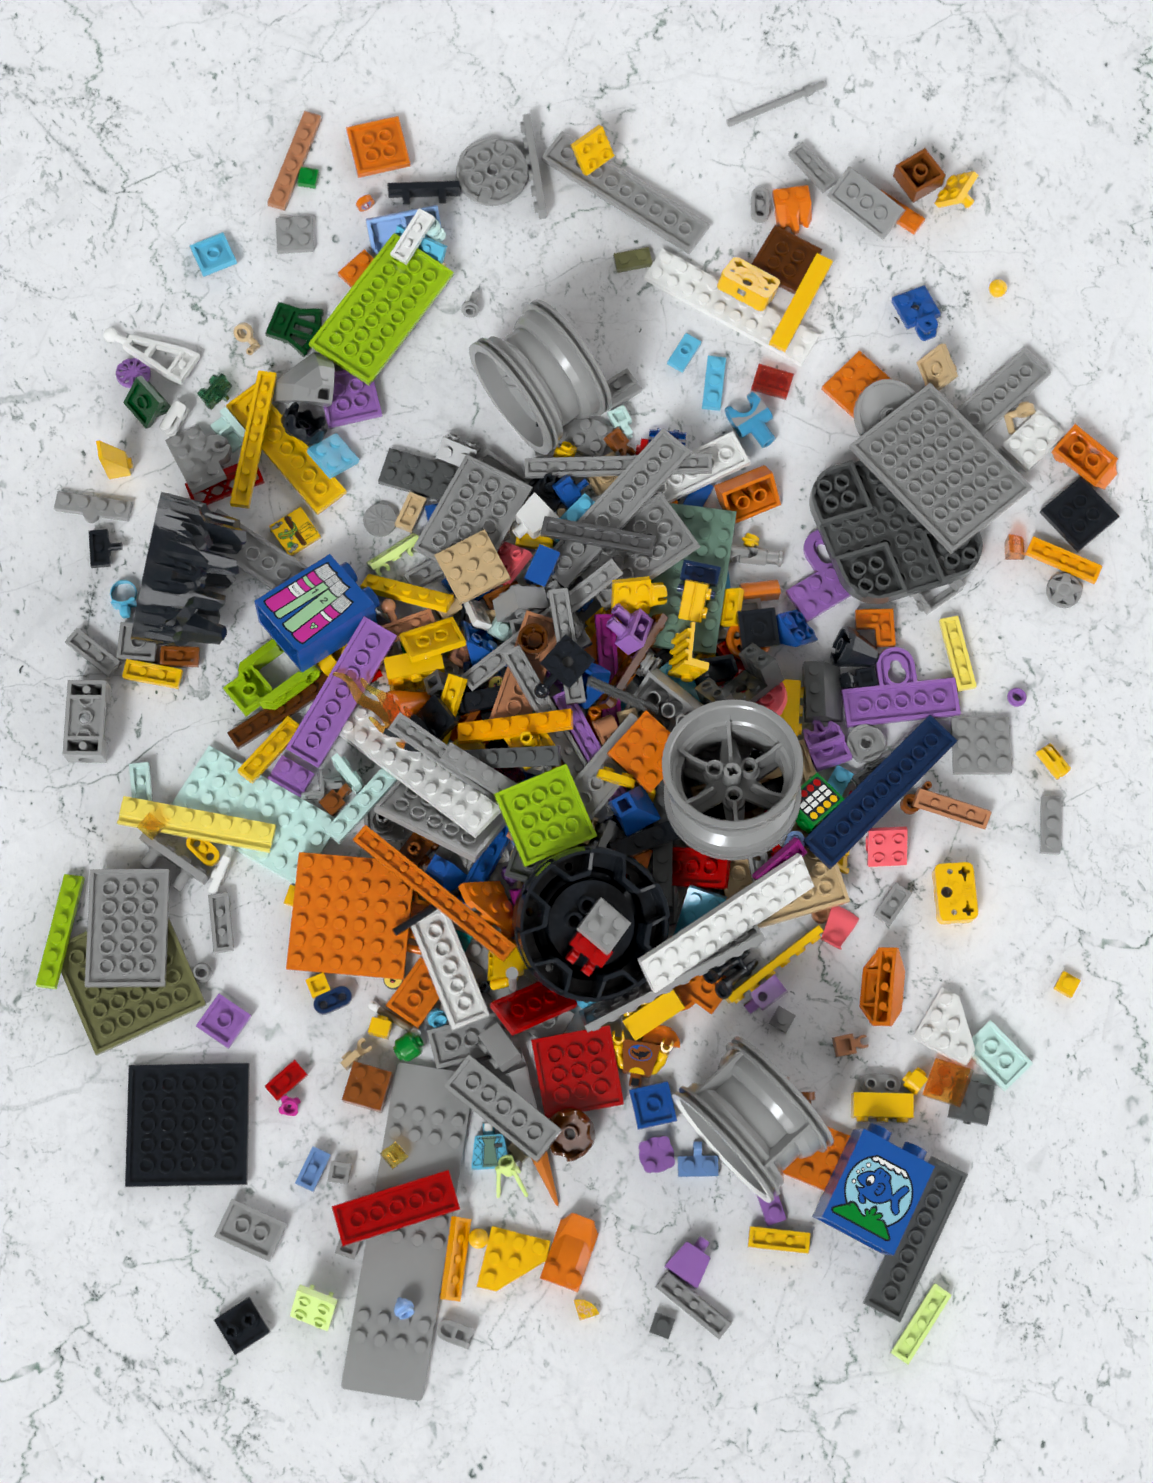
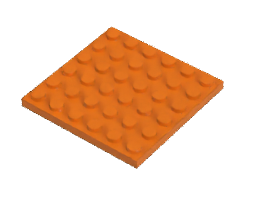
M299 852L286 969L404 980L409 928L397 936L394 935L392 929L411 917L413 889L375 858Z

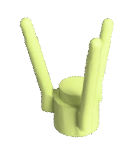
M502 1156L498 1160L499 1166L495 1167L497 1173L496 1197L500 1198L501 1173L507 1177L514 1175L524 1196L528 1197V1193L518 1173H521V1170L515 1163L513 1156Z

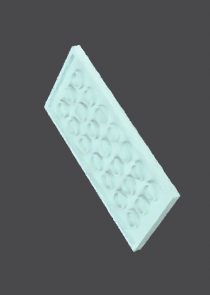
M208 746L171 805L276 824L270 853L235 846L229 847L295 885L299 852L322 854L331 839L325 833V829L335 817L262 775L253 784L250 783L237 771L242 765L241 763Z

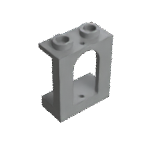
M943 556L937 558L939 564L948 575L956 573L954 570H947L943 566ZM961 579L953 581V583L949 584L950 587L928 602L920 593L909 597H913L917 608L921 612L924 611L927 615L961 592L965 583Z

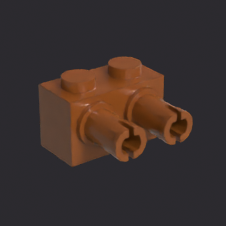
M413 832L399 852L411 862H416V866L424 867L430 859L428 857L432 851H436L439 844Z

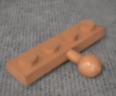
M385 599L381 603V610L388 615L390 623L382 625V627L398 636L395 642L400 641V633L436 622L431 609L397 619L394 612L396 609L395 602L391 599Z

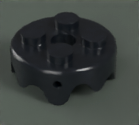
M297 402L292 403L288 409H285L281 417V423L285 432L308 445L320 443L328 429H324L326 418L324 416L315 418L309 409L299 412V404Z

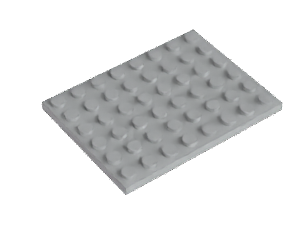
M931 383L849 446V449L950 554L954 553L1032 489V486Z

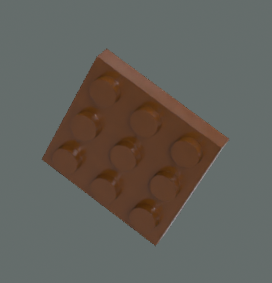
M774 225L751 264L780 280L779 287L795 295L817 253L821 254L822 249Z

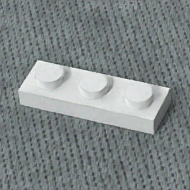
M419 208L390 253L391 257L407 265L434 223L435 217Z

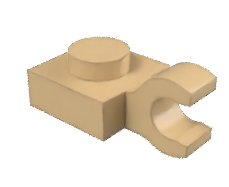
M361 1038L358 1041L357 1049L353 1052L350 1050L342 1056L343 1060L340 1063L346 1071L352 1067L353 1061L358 1062L362 1056L371 1052V1045L367 1049L361 1047L362 1043L366 1041L365 1038Z

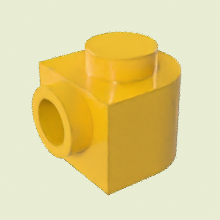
M564 441L560 447H556L553 457H575L578 447Z
M916 1067L913 1072L908 1071L902 1079L905 1082L903 1086L916 1095L928 1080L925 1077L926 1073L919 1067Z

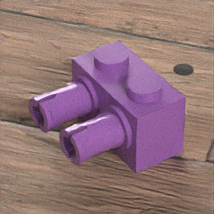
M620 603L616 604L612 608L611 613L621 620L622 624L613 616L607 621L606 626L617 635L615 644L627 655H630L644 647L654 620L642 609L629 613Z

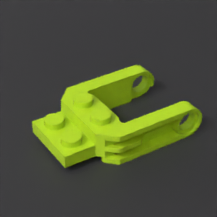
M271 639L239 663L238 677L225 685L223 690L246 717L260 706L263 709H278L316 681L320 676V670L313 665L304 672L298 671L273 690L259 672L260 669L284 653L275 640Z

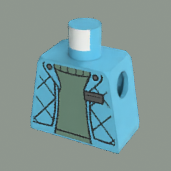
M489 1123L482 1124L483 1135L475 1136L472 1170L495 1169L496 1166H499L498 1160L502 1156L508 1155L503 1134H495V1128Z

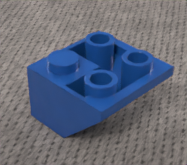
M798 609L776 615L780 644L799 647L818 640L814 630L809 627L804 615Z
M464 620L461 622L471 663L474 666L498 647L497 642L493 636L487 633V630L475 628L472 623Z
M641 785L608 803L626 837L661 819L646 790Z

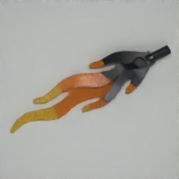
M333 673L334 676L346 682L356 703L373 711L381 718L385 726H382L378 720L369 716V720L382 734L400 738L388 730L399 712L402 713L396 701L388 693L374 688L364 678H361L362 686L379 699V702L374 701L360 690L351 677L343 673ZM404 706L403 709L410 720L429 732L424 721L411 712L407 706ZM396 742V745L404 750L420 752L407 742Z

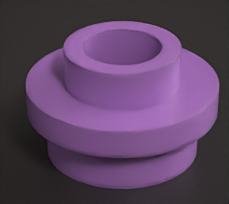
M1020 688L1011 689L1007 695L1008 702L1014 707L1022 706L1027 699L1026 693ZM1013 696H1019L1020 700L1016 701Z

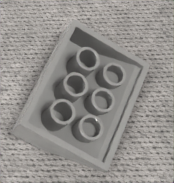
M659 669L649 671L634 693L635 696L659 706L658 714L653 717L670 733L687 714L703 706L701 702ZM628 704L624 710L636 708V706L633 707ZM636 708L639 718L644 713V710Z

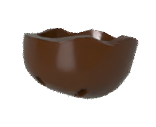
M531 623L520 630L518 643L525 652L536 655L542 653L547 648L549 636L542 625Z

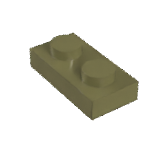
M649 247L613 254L617 273L647 268L653 264Z

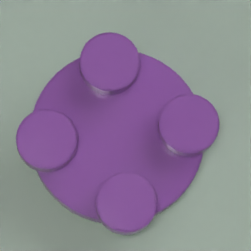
M653 1137L639 1144V1159L645 1172L660 1173L675 1165L674 1150L668 1137Z

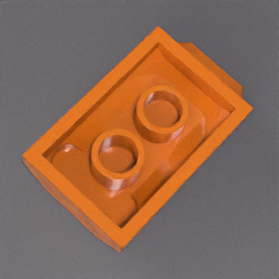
M1076 424L1073 425L1051 451L1056 461L1065 463L1095 487L1105 489L1117 475L1116 463L1118 458Z
M571 1213L566 1218L560 1220L540 1279L575 1292L579 1291L598 1237L594 1220L575 1213Z

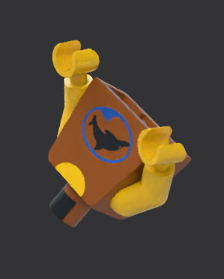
M615 1030L612 1032L617 1067L622 1069L623 1074L630 1075L629 1086L636 1088L641 1087L642 1077L650 1078L651 1075L657 1074L666 1064L669 1051H671L674 1043L672 1041L670 1046H666L664 1044L665 1038L662 1040L661 1045L624 1039V1031H622L620 1037L615 1036Z

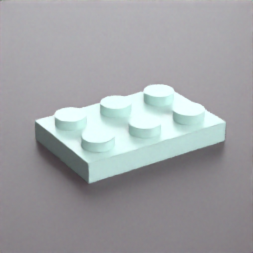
M991 1020L972 1037L975 1047L972 1059L1003 1091H1006L1033 1064Z

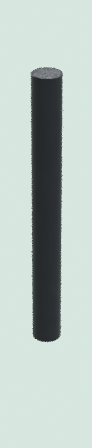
M458 887L450 892L455 897L461 895ZM432 904L393 928L394 935H399L438 909Z

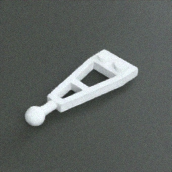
M107 328L103 334L107 342L116 341L123 344V349L163 377L181 385L200 359L199 353L185 347L135 335H129L126 338L119 335L114 328ZM137 344L148 348L142 353L132 345ZM156 350L178 354L168 369L151 359Z

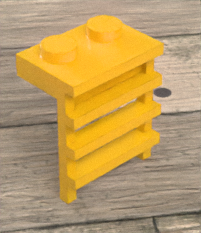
M691 622L690 628L685 629L681 633H676L675 637L671 640V644H674V648L670 650L673 658L669 660V665H672V669L668 671L667 675L680 678L683 682H692L709 669L708 662L692 658L696 622Z

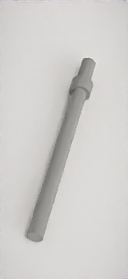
M821 81L814 85L804 86L802 90L726 120L728 127L801 97L811 96L814 92L825 88V83Z

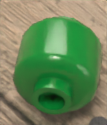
M408 1032L395 1040L393 1050L399 1060L409 1062L422 1054L424 1042L419 1035Z

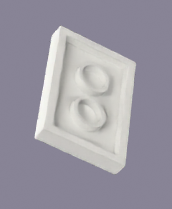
M1038 410L1000 448L1022 469L1028 472L1061 441L1066 433L1043 412Z

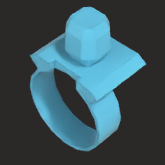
M120 580L113 584L110 589L112 599L110 603L114 609H119L122 618H129L131 616V608L137 606L138 592L132 582ZM130 584L135 588L134 598L130 597L126 601H116L113 599V591L118 585Z

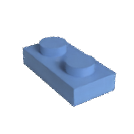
M313 1146L295 1184L314 1192L331 1154Z

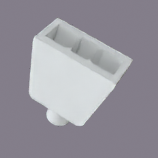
M533 493L517 512L516 522L519 525L512 531L519 539L526 533L535 539L541 535L544 516L559 517L536 493Z

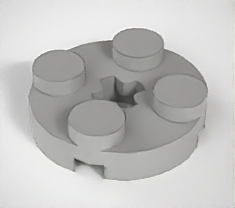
M862 724L852 729L847 737L846 744L852 754V758L856 762L870 763L877 760L883 753L885 738L878 728ZM863 739L870 741L869 748L862 747Z

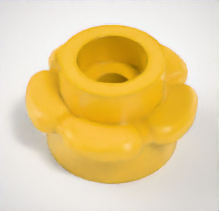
M746 533L745 537H742L744 546L758 547L759 537L751 533Z

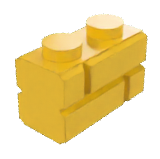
M693 580L685 581L679 619L699 623L702 622V618L706 619L708 608L705 607L706 600H710L712 589H709L708 583Z

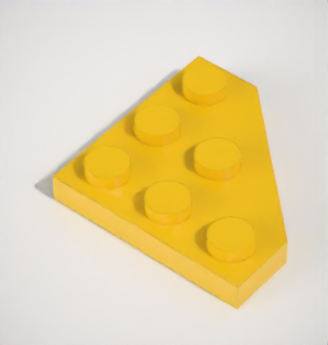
M492 1226L476 1287L497 1292L546 1262L551 1241Z

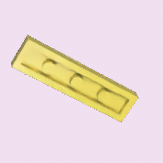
M953 616L940 619L939 625L952 675L955 677L957 692L975 689L977 685L959 617Z

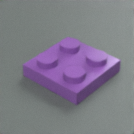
M218 994L196 1027L229 1049L252 1016L221 994Z

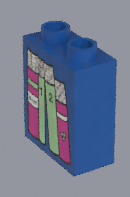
M331 554L254 601L259 623L301 672H304L348 644L364 616L377 623L375 609L380 606L378 597L370 587L362 590L356 583L358 578L350 564L344 562L340 565Z

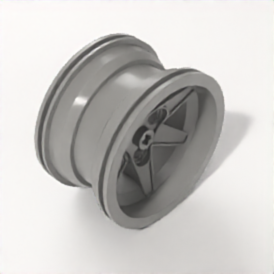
M536 299L525 306L523 315L517 320L513 332L503 339L494 336L488 339L480 338L469 347V355L474 370L491 401L524 442L540 454L546 455L558 446V440L563 436V426L571 420L588 418L592 415L601 416L612 407V397L608 383L591 351L569 322L556 309L542 300Z
M721 700L708 703L693 710L673 728L663 750L662 773L665 784V810L676 834L694 850L709 857L722 860L753 858L768 852L783 841L798 818L803 775L802 749L796 734L787 722L772 710L757 703L744 700ZM722 745L720 761L711 760L707 763L695 757L707 749ZM737 745L751 746L765 754L757 759L745 758L741 760ZM778 767L781 770L784 782L781 793L768 790L758 782ZM752 768L753 771L747 772L744 769ZM717 770L719 773L712 774L710 771ZM683 773L707 786L697 796L687 799L681 784ZM731 796H737L738 799H737V800H731L729 797H731ZM745 801L768 810L762 815L744 820ZM722 803L726 820L711 818L702 813Z

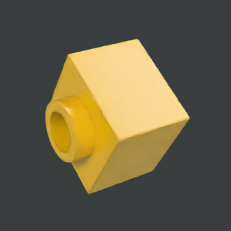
M378 1015L377 1018L372 1017L368 1029L369 1035L389 1039L392 1022L388 1021V1017Z

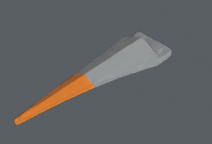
M520 1047L517 1050L522 1060L503 1073L499 1067L495 1069L489 1059L483 1061L484 1066L537 1109L528 1066ZM546 1151L538 1162L533 1159L532 1161L555 1205L558 1206V1198Z

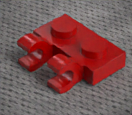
M577 931L569 942L573 948L566 955L565 959L574 964L580 953L585 955L589 960L581 968V971L590 976L596 965L600 968L603 967L613 951L606 955Z

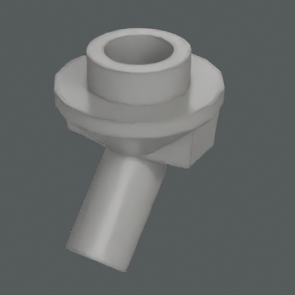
M472 292L470 300L465 301L461 307V311L466 317L472 318L479 313V306L476 304L479 294L476 292Z

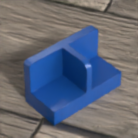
M539 544L524 577L525 582L529 585L536 583L545 587L550 576L555 573L554 567L559 559L560 552Z

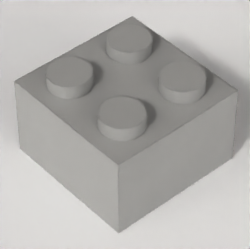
M512 585L509 590L500 593L499 597L493 600L497 622H509L512 619L522 618L527 610L541 614L549 608L545 588L536 587V585Z

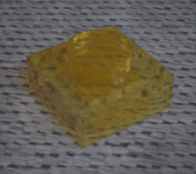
M150 812L137 826L151 840L165 827Z
M394 1142L380 1153L392 1169L408 1158V1155L397 1142Z

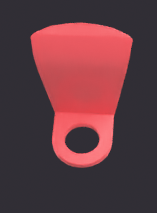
M840 906L832 907L821 940L842 950L841 945L852 932L859 918Z

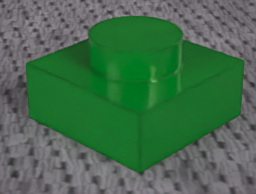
M301 167L297 182L298 186L316 189L319 170Z

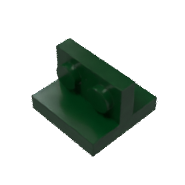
M143 376L136 377L123 402L146 429L153 425L156 417L165 415L170 408V404Z

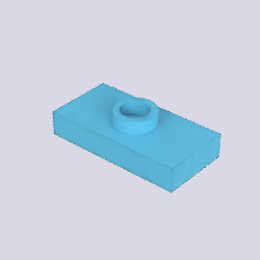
M685 333L667 361V365L683 373L700 347L701 341Z

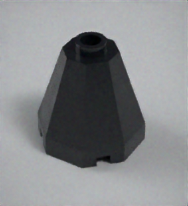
M849 626L839 631L832 646L835 649V653L831 652L830 655L832 665L838 667H871L879 659L877 647Z

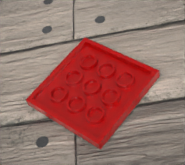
M610 1025L602 1026L596 1031L587 1032L585 1029L531 1039L544 1114L548 1119L556 1112L566 1108L586 1112L624 1105Z

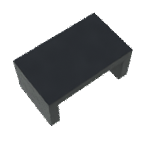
M733 654L700 659L709 663V669L697 677L695 683L698 686L708 677L716 683L729 681L738 672Z

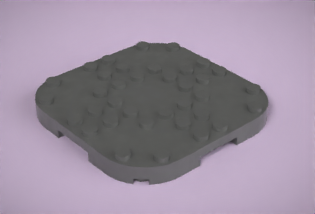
M853 460L827 468L817 477L810 492V511L837 577L843 588L851 596L862 602L883 604L951 584L959 579L962 580L974 570L982 554L983 542L980 532L954 553L950 554L862 461L853 463ZM943 556V566L947 570H954L956 573L948 575L939 564L937 558Z

